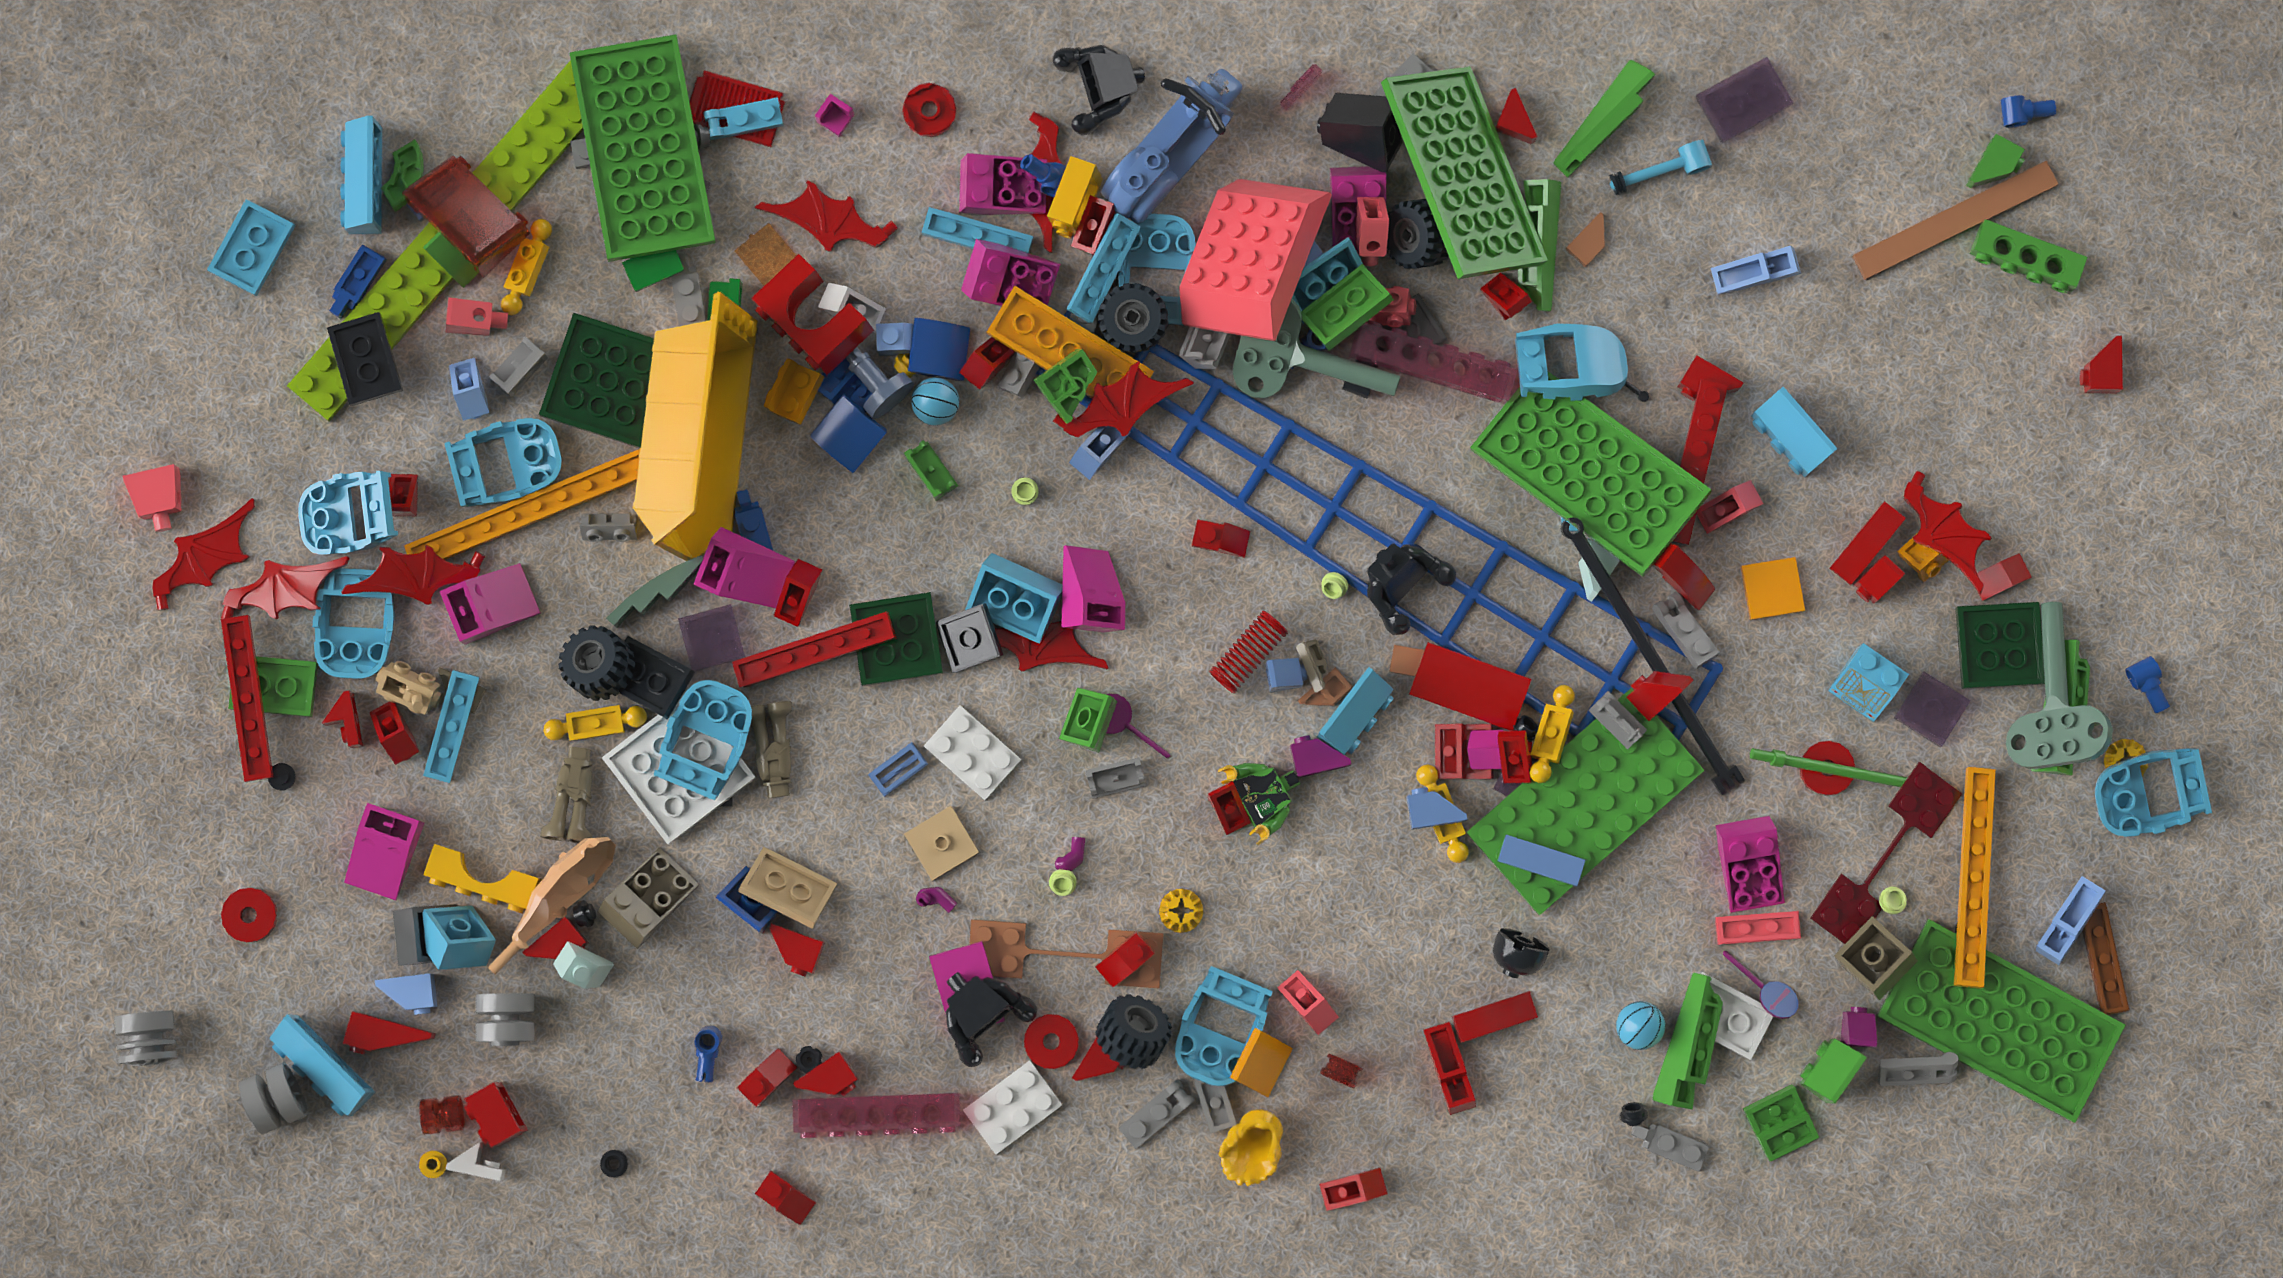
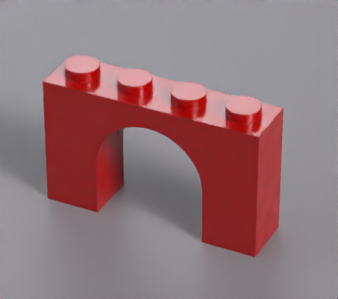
M798 254L751 299L758 306L755 309L756 313L765 322L770 319L774 323L771 326L781 338L786 335L790 339L788 344L796 353L800 354L803 351L807 355L805 361L815 371L820 368L828 375L874 329L867 319L850 303L828 323L819 328L807 330L797 327L795 316L798 307L824 282L817 271Z

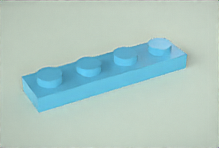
M931 207L928 208L921 232L922 235L971 249L974 248L976 239H981L1029 253L1033 242V236Z
M1119 213L1114 214L1066 310L1088 323H1093L1100 305L1105 299L1104 297L1107 295L1141 228L1139 225Z
M452 670L423 776L447 783L451 782L480 679L479 676Z

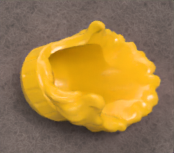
M1263 1109L1251 1110L1241 1118L1239 1124L1229 1129L1227 1137L1220 1146V1152L1218 1153L1221 1157L1223 1173L1228 1180L1236 1181L1239 1186L1244 1183L1246 1186L1260 1184L1261 1181H1266L1269 1176L1276 1172L1282 1155L1280 1141L1283 1135L1282 1123L1276 1115Z

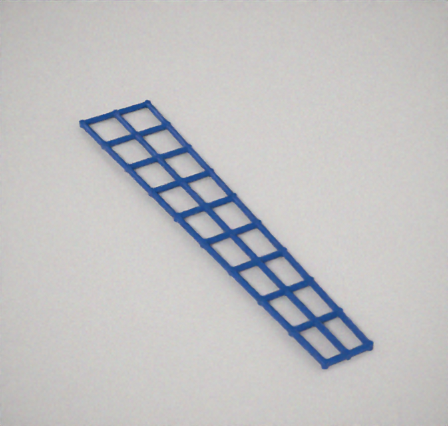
M1067 310L1064 316L1070 319L1071 312ZM1157 344L1147 351H1140L1134 355L1133 358L1143 363L1148 353L1151 352L1209 385L1210 389L1194 414L1166 397L1156 403L1187 423L1170 451L1135 427L1131 428V433L1128 436L1329 572L1341 574L1350 586L1368 597L1367 583L1315 549L1335 515L1387 548L1393 543L1400 548L1405 544H1414L1432 514L1439 516L1495 548L1472 586L1458 578L1450 585V587L1462 593L1465 597L1442 634L1398 604L1394 607L1398 613L1409 617L1411 627L1440 647L1479 660L1451 641L1473 603L1476 602L1535 639L1514 673L1525 677L1545 645L1605 682L1590 708L1607 691L1612 693L1615 688L1624 694L1632 688L1631 685L1621 680V677L1639 649L1633 639L1610 673L1550 636L1575 595L1621 620L1608 600L1596 595L1592 602L1589 601L1586 597L1585 588L1578 582L1553 570L1511 546L1506 541L1497 538L1439 505L1434 500L1425 497L1367 464L1364 460L1353 456L1295 423L1292 419H1288L1223 382V380L1202 369H1195L1183 358ZM1039 367L1036 374L1039 376L1046 370ZM1220 392L1281 426V429L1263 457L1203 421V418ZM1085 395L1082 402L1079 403L1088 408L1092 398ZM1196 430H1199L1257 466L1238 497L1179 458ZM1290 433L1295 434L1352 467L1332 500L1272 463ZM1266 472L1326 509L1306 542L1247 503ZM1362 473L1423 507V510L1402 543L1341 506ZM1504 554L1566 589L1541 630L1481 593ZM1635 616L1647 636L1686 657L1671 636ZM1713 660L1702 665L1709 672L1689 703L1695 714L1723 671V666ZM1527 692L1524 703L1543 715L1546 704ZM1665 707L1657 715L1675 726L1671 733L1679 741L1687 726L1681 716ZM1587 711L1579 726L1571 721L1568 733L1574 737L1577 736L1596 718Z

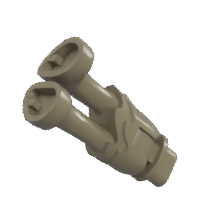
M791 701L767 704L774 742L770 746L765 705L751 706V724L756 742L755 762L759 776L764 781L763 787L767 788L768 799L790 796L788 783H792L791 779H789L791 774L790 738L787 739L786 716L792 711Z
M569 747L568 758H564L566 764H563L556 782L555 789L557 795L553 815L550 822L542 827L541 838L564 841L569 798L574 802L567 832V841L580 843L584 838H592V833L585 827L587 805L591 807L590 799H592L590 749Z

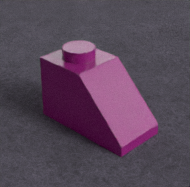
M1310 735L1295 738V744L1290 745L1297 778L1351 766L1350 758L1317 738L1311 740Z
M1851 1007L1850 1012H1843L1840 1042L1847 1046L1877 1047L1875 1014L1867 1013L1868 1008Z

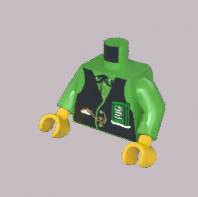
M1259 763L1227 765L1218 769V773L1223 771L1227 774V779L1221 781L1222 784L1233 781L1248 817L1254 826L1249 835L1251 836L1253 833L1259 834L1261 840L1256 844L1261 845L1271 834L1282 827L1290 812L1289 804L1291 799L1287 791L1300 785L1296 774L1292 770L1278 777L1273 767L1268 768L1265 764Z

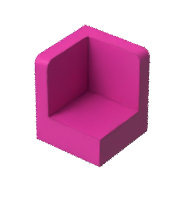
M829 94L815 114L817 123L838 137L841 136L855 116L850 106L832 94Z
M1504 730L1471 731L1467 747L1471 769H1502L1497 736L1499 731Z

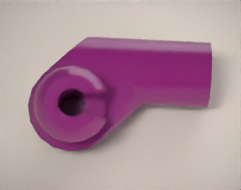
M1072 837L1071 851L1064 857H1058L1055 860V868L1057 870L1063 869L1072 872L1082 864L1084 860L1085 838Z
M941 887L923 888L916 896V903L919 906L926 907L939 904L948 913L958 904Z

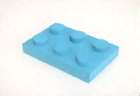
M246 199L207 271L257 297L296 225Z

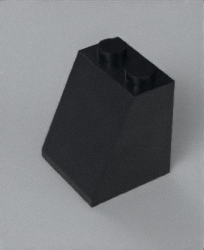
M1335 92L1330 103H1327L1323 116L1317 122V132L1321 134L1322 145L1380 172L1387 173L1402 145V135L1386 96Z

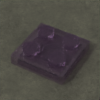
M731 604L678 618L688 659L693 671L696 672L746 657Z
M1923 671L1897 711L1894 719L1938 747H1942L1971 700Z

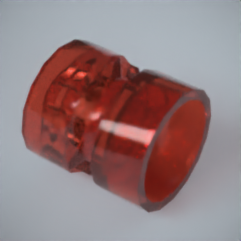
M460 1095L446 1096L442 1101H439L437 1098L420 1099L419 1115L424 1135L440 1133L442 1129H445L447 1132L464 1130V1108Z

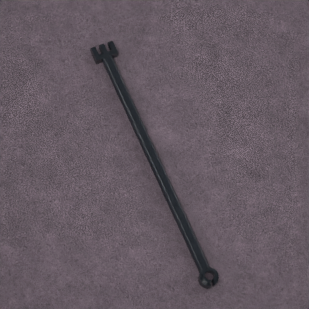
M1574 517L1567 518L1570 523H1575L1578 526L1577 532L1572 534L1569 531L1571 524L1564 520L1560 527L1562 535L1572 540L1652 671L1669 673L1583 534L1584 525L1582 521ZM1681 692L1671 702L1717 774L1711 781L1722 796L1727 793L1722 785L1724 781L1729 789L1732 790L1736 787L1731 779L1733 775L1739 784L1743 783L1745 779L1736 765L1728 768Z

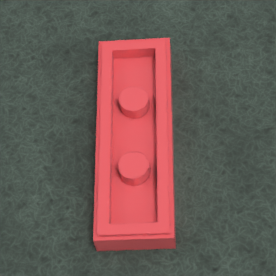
M1799 911L1715 917L1717 945L1801 939Z

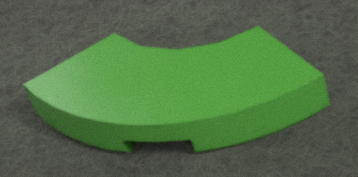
M415 139L392 153L395 162L394 171L389 181L381 187L395 212L401 209L413 197L422 179L424 169L423 154Z

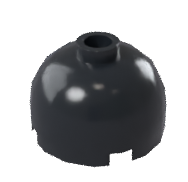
M1501 928L1494 941L1493 955L1497 964L1504 968L1503 973L1517 979L1519 975L1528 976L1538 972L1543 967L1550 948L1535 937L1531 941L1521 936L1522 932Z

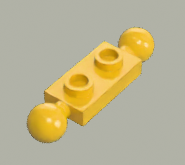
M537 219L532 223L530 228L533 236L532 239L522 238L503 288L511 292L501 300V309L510 316L516 315L521 311L523 306L520 299L521 295L531 296L548 253L549 246L542 243V241L550 237L552 226L545 219Z
M1568 685L1556 687L1553 692L1555 706L1546 704L1530 754L1532 758L1539 759L1530 767V777L1537 783H1544L1550 779L1552 770L1549 762L1559 764L1574 715L1572 709L1566 708V706L1572 704L1575 698L1574 690Z
M621 705L566 713L567 722L565 723L559 719L548 720L544 725L543 731L545 736L553 741L561 739L565 733H568L569 741L625 733L624 724L635 728L644 725L647 720V714L640 706H632L626 713H622Z
M1429 764L1422 765L1416 773L1418 782L1428 787V792L1435 791L1454 805L1446 783L1438 786L1436 784L1438 779L1437 769ZM1462 823L1433 827L1439 844L1449 843L1447 849L1448 858L1455 863L1464 862L1468 858L1469 849L1465 843L1458 839V837L1466 834Z

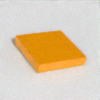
M1796 557L1741 566L1750 620L1805 611Z
M1254 1028L1230 1078L1269 1097L1293 1048Z

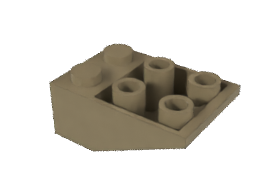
M659 847L603 900L597 912L638 949L672 915L699 884Z

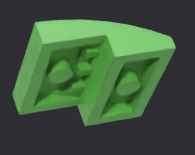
M462 209L423 247L463 288L502 251Z
M1792 1084L1742 1108L1769 1162L1819 1138L1810 1115L1805 1111L1796 1088Z

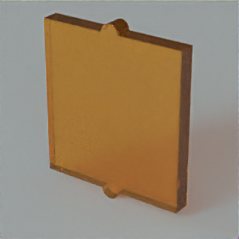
M770 223L754 235L750 234L749 239L735 250V253L763 286L796 256Z

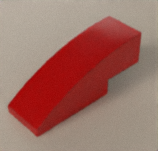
M1885 501L1881 503L1829 569L1849 585H1852L1904 522L1906 517Z
M1670 543L1653 564V567L1663 575L1662 578L1697 610L1702 608L1715 591V587L1703 571L1687 554L1674 544Z
M1530 991L1451 1017L1459 1041L1462 1043L1538 1018Z
M1450 1021L1424 1029L1423 1032L1449 1114L1453 1115L1475 1108L1476 1099Z

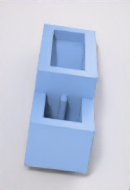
M1791 245L1711 268L1718 295L1801 274L1795 249Z
M2082 876L2037 944L2036 951L2060 966L2089 921L2106 890Z

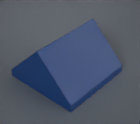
M745 866L716 898L758 932L763 933L779 912L738 892L750 870Z

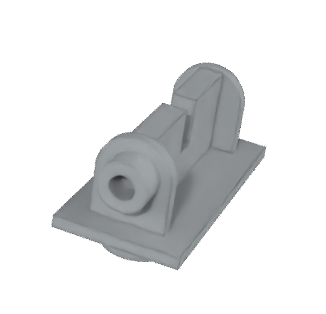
M631 513L612 514L611 522H607V514H587L585 517H581L579 527L583 541L600 542L602 540H616L626 542L628 540H637L635 528L637 526V516H631Z
M1609 691L1588 710L1627 750L1647 731Z

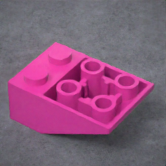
M967 153L961 159L959 213L977 215L1045 214L1046 194L1041 192L1042 184L1037 181V178L1020 167L1023 159L1021 157ZM1039 159L1043 163H1047L1046 159Z
M1369 166L1330 168L1332 248L1346 238H1349L1358 253L1356 245L1357 197H1384L1386 203V173Z
M976 239L961 290L971 300L1002 306L1013 287L1016 286L1048 306L1060 264L1002 244Z
M720 527L709 542L694 585L721 597L776 608L786 576L795 561Z
M1068 545L1063 546L1062 628L1095 632L1125 630V600L1108 551Z
M521 563L465 580L439 591L458 639L464 645L541 614Z
M367 803L357 830L344 883L397 901L425 823Z
M1770 816L1715 825L1730 912L1785 903L1777 829Z

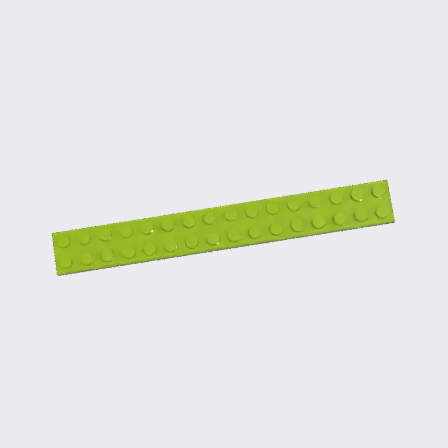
M571 60L343 322L380 312L391 350L398 344L453 280V277L423 247L461 209L491 237L571 145L570 141H574L583 131ZM330 338L323 343L287 385L288 388L329 422L348 401Z

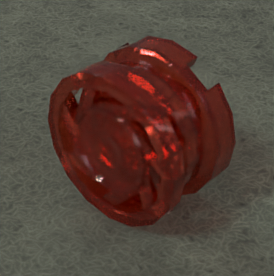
M1328 1053L1327 1058H1329V1062H1327L1325 1067H1322L1319 1074L1355 1089L1357 1085L1356 1074L1358 1071L1362 1072L1363 1068Z

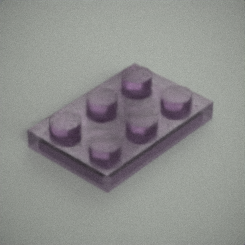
M1767 57L1706 89L1695 97L1721 143L1765 121L1794 103Z

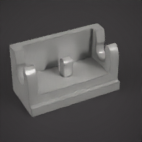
M1190 327L1179 356L1195 369H1217L1230 334Z
M525 337L489 378L512 398L548 357Z
M1139 757L1086 770L1092 799L1146 786Z

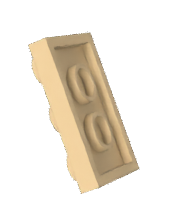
M763 847L738 892L813 929L835 891L837 883Z

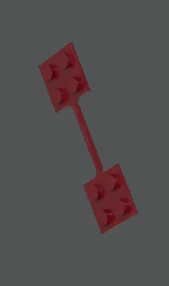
M1918 762L1888 805L1889 808L1904 819L1903 827L1863 884L1857 885L1845 875L1840 874L1810 919L1843 944H1846L1872 916L1876 919L1882 908L1879 901L1869 894L1868 887L1906 831L1911 827H1916L1932 838L1962 793L1924 764Z

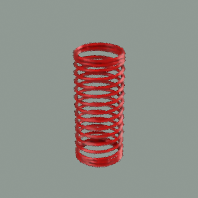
M1264 610L1257 616L1258 621L1253 620L1254 625H1249L1250 630L1245 629L1246 635L1241 634L1242 639H1237L1238 644L1233 643L1234 649L1229 648L1230 653L1225 652V657H1221L1222 663L1216 662L1218 667L1213 666L1209 670V673L1233 694H1236L1238 690L1227 678L1237 687L1241 688V685L1227 674L1221 666L1230 671L1242 683H1245V680L1235 673L1226 662L1235 667L1246 678H1249V676L1229 656L1240 663L1251 674H1253V671L1241 662L1233 652L1241 656L1254 669H1257V666L1246 658L1238 648L1261 665V662L1241 642L1252 649L1263 660H1265V657L1252 647L1245 638L1253 642L1266 655H1269V652L1258 644L1250 634L1258 638L1267 648L1273 651V648L1253 628L1275 646H1277V643L1264 633L1257 624L1265 628L1279 642H1282L1281 638L1270 630L1262 620L1283 637H1286V634H1288L1286 628Z

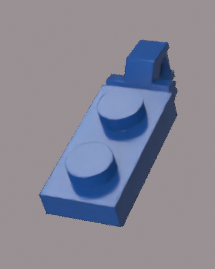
M361 245L333 289L335 292L332 298L336 301L329 310L331 314L342 319L348 308L353 310L386 263L387 259L367 246Z
M747 489L737 492L740 506L734 509L740 536L774 551L763 511L758 501L751 502Z

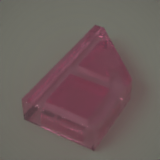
M1313 64L1294 83L1291 91L1281 100L1280 106L1287 111L1321 77L1322 69Z

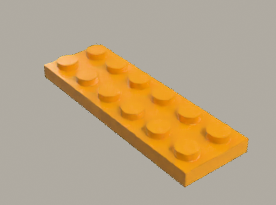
M1016 286L1013 287L986 334L1045 370L1051 368L1076 349H1083L1098 371L1093 382L1086 389V395L1093 398L1096 383H1100L1101 386L1116 383L1127 373L1130 366L1137 362L1134 358ZM1140 363L1139 368L1151 378L1154 371Z

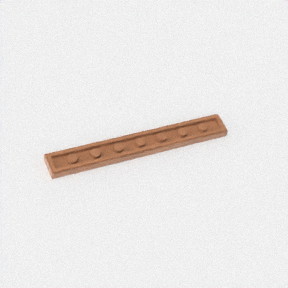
M2044 161L1854 254L1852 257L1864 280L1869 279L1981 224L1985 219L1989 220L2059 184L2047 161Z

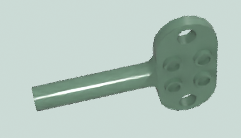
M1291 299L1276 341L1241 336L1233 364V377L1241 391L1251 397L1266 398L1273 396L1282 388L1289 369L1294 366L1391 396H1395L1400 382V375L1301 344L1299 334L1302 327V314L1299 306L1293 299ZM1252 377L1261 378L1264 387L1259 390L1252 388L1250 379Z
M2046 602L2040 605L2046 705L2039 712L2019 717L2011 725L2006 737L2008 755L2015 763L2027 769H2041L2088 762L2099 758L2106 752L2112 741L2113 729L2111 721L2104 712L2092 706L2080 705L2070 707L2068 703L2063 604L2060 602ZM2101 724L2103 733L2100 737L2094 738L2092 731L2095 726ZM2024 736L2026 744L2022 749L2017 750L2015 746L2016 741Z

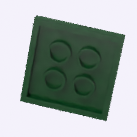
M931 592L849 605L852 623L888 612L896 636L894 640L856 652L861 686L943 674Z
M2039 602L1955 607L1961 689L2045 684Z

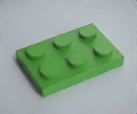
M1361 264L1301 311L1302 321L1330 351L1394 299L1371 272Z
M256 656L264 713L312 717L318 663ZM230 689L228 709L234 710Z

